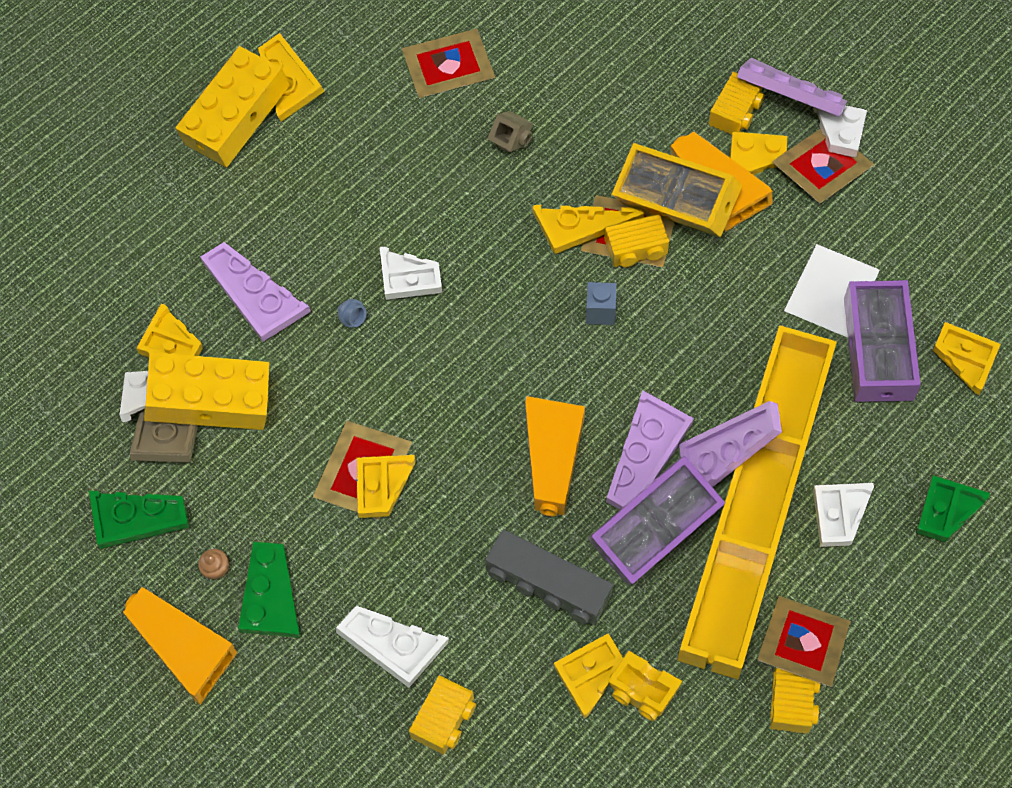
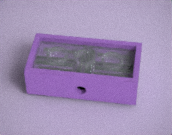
M908 280L849 281L844 296L855 402L914 401L921 384Z
M683 456L592 533L588 540L627 585H631L722 507L725 502L687 457Z

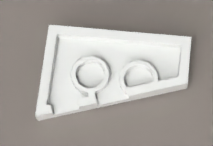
M356 606L336 627V633L408 688L449 641V638L438 634V636L423 632L422 628L411 625L409 627L394 622L391 617Z

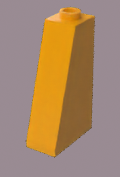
M692 132L687 136H681L670 145L672 156L731 174L743 185L724 228L725 232L772 205L773 191L768 185L697 133Z
M526 396V422L535 510L551 517L557 516V514L565 515L585 419V406Z
M141 587L138 593L132 594L125 604L123 613L195 702L201 705L236 656L237 651L233 644Z

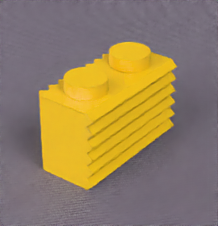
M732 72L720 96H718L713 105L709 118V125L711 127L719 128L720 131L724 130L725 133L732 135V132H741L742 129L747 130L754 116L751 114L753 109L759 110L765 94L761 93V86L738 78V73Z
M660 214L605 227L604 239L614 267L619 265L629 267L640 260H658L668 254L669 239Z
M774 666L770 729L804 734L809 733L812 724L817 725L819 705H813L814 693H819L820 683Z
M439 675L409 729L410 737L445 755L448 747L454 749L462 733L458 728L463 719L469 721L476 708V703L473 702V692Z

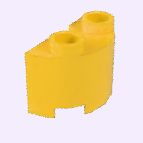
M630 651L627 652L608 680L611 687L615 690L612 697L625 706L631 703L639 709L638 711L643 717L650 721H655L658 716L662 715L682 685L680 679L664 670L659 671L653 668L648 661Z

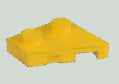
M609 633L554 662L556 672L583 718L589 716L610 685L608 680L623 660Z

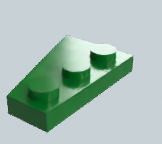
M89 490L96 540L100 549L190 528L183 496L160 494L140 496L128 495L126 492L106 494Z
M253 541L238 625L240 633L301 638L286 551L283 544Z

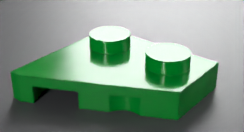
M933 475L929 483L916 533L946 543L987 502L990 493Z

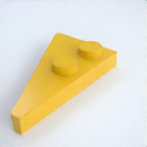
M541 205L532 206V212L554 254L604 235L606 226L644 217L642 209L637 210L627 207H621V211H604L603 207L594 206L574 208L560 205V209H541Z

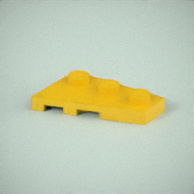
M280 33L258 48L260 57L282 68L290 85L275 104L280 122L324 92L320 83Z

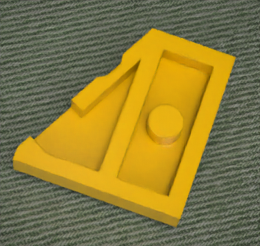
M732 132L730 158L753 175L761 173L767 168H776L777 166L772 161L787 152V136Z
M161 304L136 349L138 354L149 357L150 352L199 356L203 347L201 342L187 331L186 326L170 313L169 308Z
M945 322L933 351L974 393L980 395L1001 344Z
M415 455L357 458L359 518L386 517L390 515L415 465Z

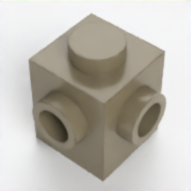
M511 111L497 114L487 139L496 143L500 149L508 152L521 149L529 143L532 137L530 130L533 123Z

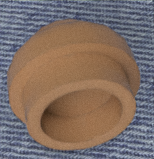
M209 549L200 556L198 568L204 577L218 579L228 571L229 559L222 550Z

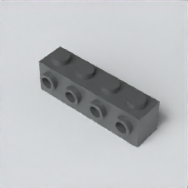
M504 529L485 559L486 571H488L490 577L499 582L506 580L516 585L515 588L522 594L532 596L533 594L543 599L544 604L554 610L561 608L571 613V617L582 624L589 622L596 626L612 596V583Z

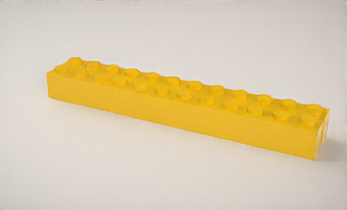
M779 325L754 408L768 401L778 404L782 432L734 471L677 661L705 669L706 664L712 665V672L739 679L837 341Z

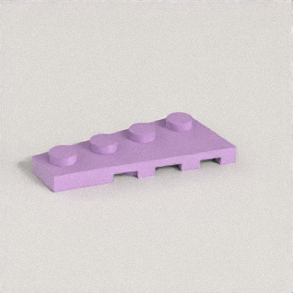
M750 58L740 67L737 75L740 79L837 116L842 114L847 103L846 100L842 99V95L831 90L824 91L811 82L795 78L753 58Z
M225 242L200 256L202 263L262 342L311 312L307 304L303 301L300 302L286 288L280 287L273 282L270 276L252 266L250 261Z
M642 390L606 502L620 510L660 475L692 426L694 418Z
M768 401L679 444L681 458L686 456L711 487L715 486L782 432L778 404Z

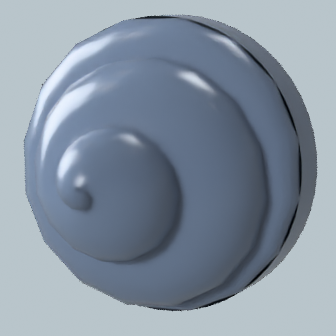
M349 299L338 306V317L343 325L358 327L365 321L367 311L359 300Z

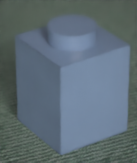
M588 282L586 324L615 325L617 283Z

